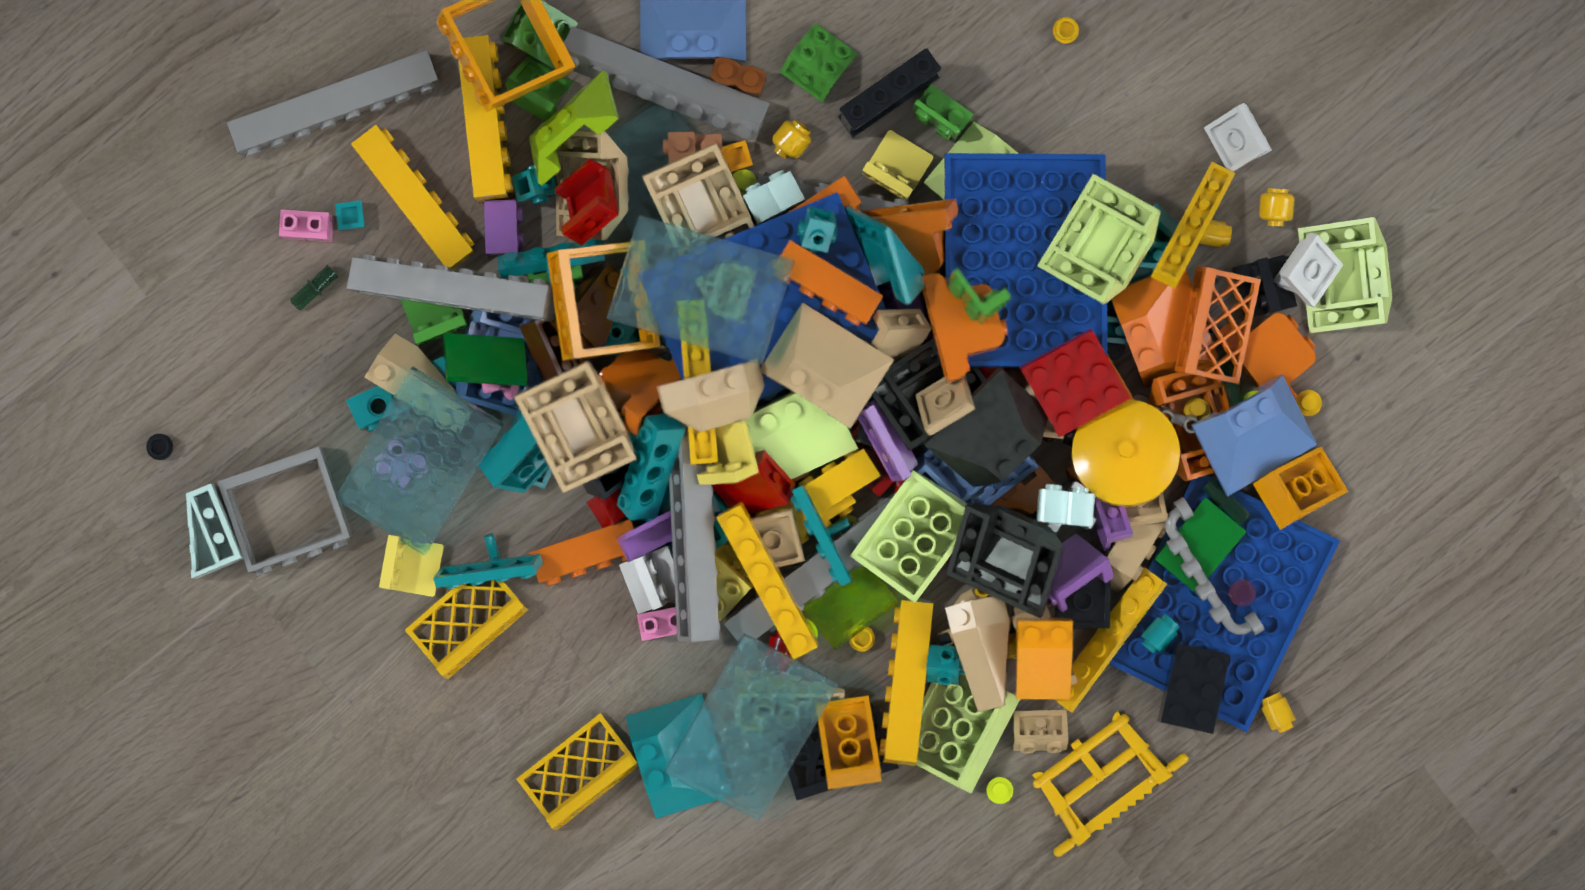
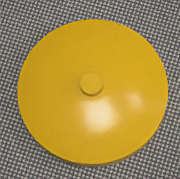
M1132 399L1125 401L1079 426L1073 439L1072 462L1079 481L1085 488H1089L1090 494H1095V498L1110 505L1131 507L1142 505L1155 499L1167 489L1178 469L1180 445L1176 431L1162 412L1145 402Z

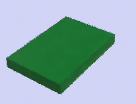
M444 334L446 381L526 386L527 369L524 338Z
M1204 497L1194 509V516L1185 520L1178 529V532L1186 541L1189 550L1199 562L1202 571L1208 579L1247 531ZM1166 544L1154 560L1196 593L1194 588L1198 586V583L1194 576L1189 579L1180 567L1184 563L1181 555L1178 553L1174 556Z

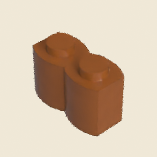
M719 57L715 59L710 79L720 85L759 98L762 95L767 75L757 67L740 66V64L732 59Z

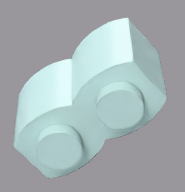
M783 170L778 171L769 177L770 182L762 186L758 182L745 189L747 194L743 195V199L757 225L774 219L805 202V198L790 171L784 173Z
M1046 484V489H1039L1036 521L1092 527L1095 494H1090L1089 488L1073 487L1072 492L1062 491V486Z

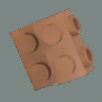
M668 132V139H663V155H669L670 164L714 143H717L722 153V135Z

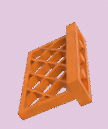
M1196 266L1174 371L1239 384L1261 279L1214 268ZM1216 275L1224 277L1229 285L1219 294L1214 287ZM1244 281L1252 283L1250 294L1242 299L1236 287ZM1232 291L1238 303L1227 309L1221 298ZM1217 301L1223 313L1213 320L1209 314V308ZM1242 307L1245 312L1244 321L1237 325L1231 313ZM1226 317L1233 329L1222 336L1216 324ZM1212 328L1218 339L1207 346L1203 340L1204 332ZM1236 333L1240 339L1239 346L1231 351L1225 340ZM1221 343L1227 355L1216 361L1210 350ZM1206 354L1212 366L1205 371L1197 370L1199 358ZM1229 359L1234 365L1232 377L1225 376L1219 367Z

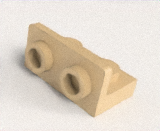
M1067 710L1013 712L1014 751L1029 754L1035 751L1059 753L1062 750H1067Z

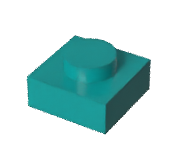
M361 200L335 204L339 231L366 228L363 202Z

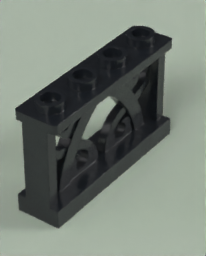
M925 48L841 106L840 112L842 114L838 116V119L852 139H854L929 87L930 84L939 80L940 77L937 73L941 71L940 65L930 51Z
M870 703L872 720L877 726L875 733L876 741L881 736L882 739H886L887 729L882 728L883 716L880 707H874L873 703ZM818 720L807 723L808 729L797 732L796 727L782 731V737L777 738L797 801L832 790L828 789L827 778L820 774L823 768L816 769V765H824V759H818L822 750L821 738L819 736L814 743L813 739L808 736L819 732ZM802 740L806 742V749H798V751L803 755H809L808 760H798L791 755L790 748L795 741ZM878 755L881 774L899 768L898 764L884 763ZM793 764L807 766L805 786L799 787Z

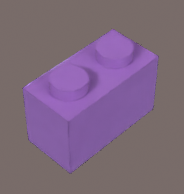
M517 200L484 201L486 255L491 257L502 256L508 252L519 253L520 249H524V233H519V222H523V206H518Z

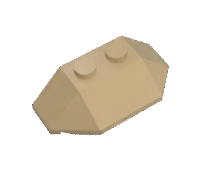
M758 359L658 386L657 389L663 412L699 432L751 418L765 386Z

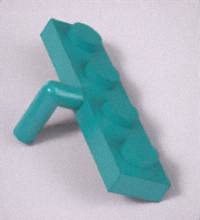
M589 239L582 246L576 242L560 243L553 247H536L525 252H508L498 256V273L500 279L509 278V275L520 276L546 271L548 282H550L549 286L551 287L547 253L557 250L604 245L603 240ZM605 255L569 259L570 266L604 261Z
M802 485L792 490L794 496L791 497V500L798 512L803 511L807 519L803 523L810 536L815 534L819 542L816 548L821 558L828 559L831 565L828 571L834 583L839 582L841 586H844L853 581L831 538L851 527L848 519L844 518L826 528L805 486Z
M493 533L484 535L490 558L488 561L441 567L433 578L436 588L446 586L447 589H452L461 584L468 583L480 585L485 581L495 580L496 582H503L512 577L519 576L522 579L531 578L536 575L543 564L541 554L501 559Z

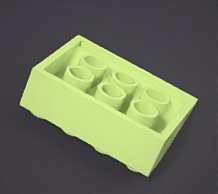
M793 391L756 407L751 418L741 420L747 424L754 455L756 452L765 450L791 479L858 449L848 427Z
M913 470L911 476L904 481L850 556L916 603L952 554L967 503Z
M960 674L959 685H942L932 682L923 698L916 765L958 788L972 793L1020 699H1016L1015 695L1006 691L1005 706L978 712L966 675Z

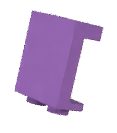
M1077 534L1062 543L1064 549L1047 601L1051 607L1056 606L1062 612L1067 610L1065 598L1096 576L1105 583L1114 578L1109 559Z

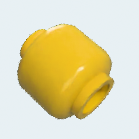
M797 119L784 121L772 137V141L776 146L774 151L783 159H787L788 156L798 159L811 143L809 135L811 131Z
M1267 188V192L1261 194L1259 217L1263 220H1268L1267 226L1283 227L1284 221H1291L1293 219L1295 198L1292 194H1288V189Z

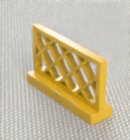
M491 580V587L461 584L456 588H452L405 629L442 677L447 680L450 679L528 611V608L504 581L497 582L502 588L495 587V580ZM462 589L472 590L471 603L456 604L457 593ZM476 590L490 591L489 606L475 605ZM495 591L506 592L511 598L503 607L493 606ZM441 607H452L450 622L436 621L437 611ZM456 607L470 608L469 623L455 622ZM474 609H489L488 620L483 624H473ZM432 616V621H426ZM422 624L431 625L430 640L419 639L414 631ZM436 625L450 626L448 641L435 640ZM454 626L468 627V636L463 642L453 641ZM473 627L478 628L472 633ZM424 643H430L429 649L424 645ZM434 644H448L447 655L441 661H438L433 655ZM453 645H458L456 648L452 650Z
M600 713L516 778V780L546 818L551 828L557 831L637 769L639 765L636 757L633 756ZM601 722L606 729L605 740L590 739L591 729ZM587 732L586 738H580ZM609 735L612 736L615 742L609 741ZM573 742H585L583 757L569 755L570 745ZM590 742L604 744L602 759L588 758ZM608 745L619 746L624 755L616 761L606 760ZM564 749H566V750H565V755L559 754V753H561ZM554 757L564 758L562 773L548 772L549 761ZM568 759L583 760L581 776L567 774ZM587 761L600 762V774L596 777L585 776ZM606 763L611 764L609 767L605 769ZM544 766V771H538L541 767ZM532 774H542L541 790L531 789L525 780ZM547 775L562 777L560 792L545 791ZM566 778L580 779L579 790L574 794L564 793ZM584 780H591L586 785H584ZM534 793H541L540 800ZM545 794L559 796L558 807L550 813L543 805ZM563 796L569 797L563 802Z

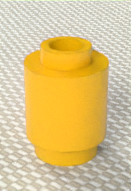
M1211 220L1199 244L1218 248L1228 246L1231 240L1232 226L1226 225V222Z
M1278 692L1262 700L1263 707L1261 709L1272 731L1277 729L1280 734L1294 727L1292 722L1296 718L1286 697L1283 698L1281 693Z

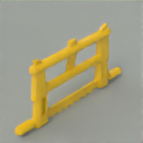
M1118 711L1114 713L1111 723L1082 744L1079 739L1075 740L1070 744L1073 748L1071 753L1044 773L1036 772L1032 774L1035 778L1033 787L1042 789L1054 809L1055 816L1059 814L1072 836L1054 848V855L1056 857L1063 856L1075 847V844L1077 847L1083 844L1095 830L1104 829V824L1112 823V818L1120 817V812L1128 811V806L1136 805V800L1144 799V794L1152 793V788L1155 785H1160L1173 776L1171 772H1175L1188 762V755L1185 753L1178 755L1165 767L1149 750L1150 744L1144 742L1128 724L1129 716L1127 714L1120 715ZM1119 731L1130 747L1100 769L1089 752ZM1137 756L1151 775L1083 825L1069 805ZM1081 759L1093 775L1062 797L1051 780Z

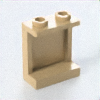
M920 309L877 310L873 320L877 324L879 331L870 345L893 359L894 361L891 364L893 365L921 347L932 328Z

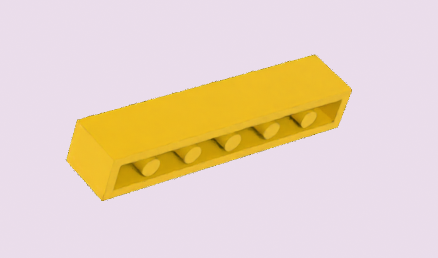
M374 125L353 141L351 145L443 265L450 267L451 271H453L475 254L471 248L475 245L466 232L462 235L455 227L459 223L450 211L446 214L442 211L439 205L443 202L434 190L430 193L426 190L423 184L427 181L418 169L412 172L407 165L411 160L401 148L396 151L391 144L395 139L385 127L380 130L377 125Z
M856 449L843 455L846 459L838 465L834 461L821 469L823 473L821 476L814 479L811 475L798 483L799 486H805L819 514L881 477L880 472L865 449L860 451ZM791 498L787 505L754 513L756 517L793 508L797 528L804 524L803 521L807 520L802 510L799 512L796 510Z
M743 502L719 513L717 519L792 658L796 659L817 648L819 642Z
M901 600L900 607H895L893 623H898L897 634L892 633L890 649H895L894 660L889 659L888 675L892 676V685L886 686L885 702H890L889 713H883L882 728L887 729L886 739L880 740L879 755H884V763L915 766L917 763L933 613L932 603H914L913 601Z

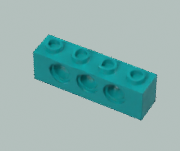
M442 356L431 361L446 379L445 357ZM448 381L449 384L455 389L456 383ZM380 386L373 387L346 400L360 430L366 429L367 433L382 427L381 422L390 418L393 422L406 416L405 411L413 408L408 403H400L395 395ZM380 399L384 400L386 403L385 411L381 414H375L373 411L374 402Z
M666 414L645 416L639 431V437L634 449L637 458L630 462L617 506L629 520L657 518L685 432V427L677 419Z

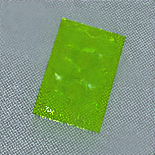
M863 565L850 573L853 581L844 586H841L840 583L833 585L821 597L804 607V611L834 651L899 604L881 578Z

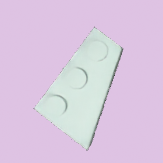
M210 483L186 493L190 534L189 549L192 565L191 578H200L243 560L244 558L229 514L217 485Z

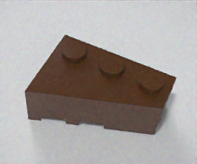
M610 262L592 267L574 290L583 349L605 347L627 282ZM555 314L550 323L558 331Z
M533 319L519 326L544 382L585 363L583 358L562 361L559 334L550 321Z
M1040 466L992 505L1005 506L1034 519L1036 516L1033 513L1037 511L1039 489H1046V484H1055Z

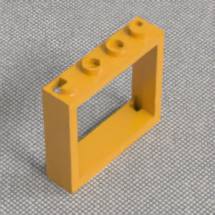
M462 0L442 9L437 17V25L443 35L446 34L450 42L449 47L452 55L456 59L458 58L462 64V73L467 82L472 83L475 89L476 100L479 105L484 106L486 112L570 75L576 67L541 0L519 1L556 70L496 97L493 96L453 20L496 0Z
M645 240L557 250L547 253L562 361L661 347L659 338L661 331L638 274L649 270V254L646 251ZM627 252L640 342L583 349L569 259Z

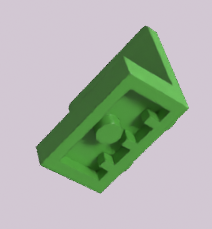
M541 0L564 43L572 26L577 27V21ZM519 3L500 41L508 46L519 48L550 68H555L524 8Z
M814 24L789 54L780 73L823 103L836 81L856 58L857 52L818 24Z
M932 84L929 85L921 98L914 102L912 108L916 120L926 126L930 123L937 129L935 131L936 134L946 141L950 138L956 141L974 115Z
M958 269L952 271L949 278L951 284L948 287L951 293L957 299L961 297L966 304L964 307L965 312L972 321L976 319L979 324L1007 306L1011 299V295L1004 288L1000 292L994 289L983 297L984 300L981 302Z
M401 300L414 332L412 335L418 346L444 337L445 333L452 334L468 326L462 308Z

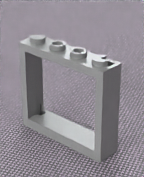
M318 446L217 481L249 573L256 572L257 576L272 571L271 566L279 563H281L282 567L292 565L298 562L296 558L306 554L307 558L315 557L323 553L322 548L332 545L334 550L348 545L347 540L353 538L322 447ZM317 461L341 533L257 562L233 490Z

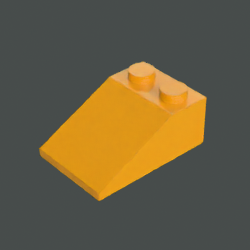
M1322 446L1273 470L1253 483L1280 530L1349 492Z
M1016 618V699H1070L1073 621L1071 618Z
M869 695L815 703L828 789L882 782Z

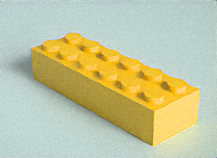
M488 35L463 38L493 96H498V88H502L501 73L498 68H495V62H499L496 43L491 42ZM459 61L474 198L478 204L484 203V201L510 200L509 193H514L512 177L510 174H507L506 167H511L510 153L507 147H504L503 142L508 140L507 126L504 121H501V115L505 114V106L502 105L486 112L484 106L479 105L477 102L475 89L472 83L467 82L462 73L463 66Z

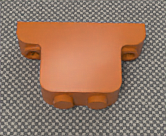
M955 199L860 210V212L888 226L917 262L922 265L924 275L940 271L939 268L945 262L944 230L952 227L951 222L958 215Z
M937 273L922 276L924 282L922 291L946 384L958 382L966 372H970L967 357L991 352L1000 347L1004 340V335H1008L1006 322L1004 319L1000 320L998 312L981 324L976 319L972 321L964 310L966 304L961 297L957 299L951 293L947 278H943ZM986 284L971 286L981 302L984 300L983 297L992 291Z
M1275 313L1250 332L1242 370L1259 391V386L1283 374L1296 400L1298 396L1291 388L1290 383L1314 364L1316 360L1314 349L1316 346L1308 336L1303 337L1298 332L1297 328H1299V325L1290 315L1286 317L1282 313ZM1229 323L1219 329L1223 336L1233 328ZM1234 333L1225 341L1231 351L1239 346L1240 339Z
M647 350L620 353L614 362L608 367H604L599 374L615 406L621 409V415L624 416L623 422L627 431L636 436L639 434L645 416L659 415L663 411L657 387L682 380L673 359L666 361Z

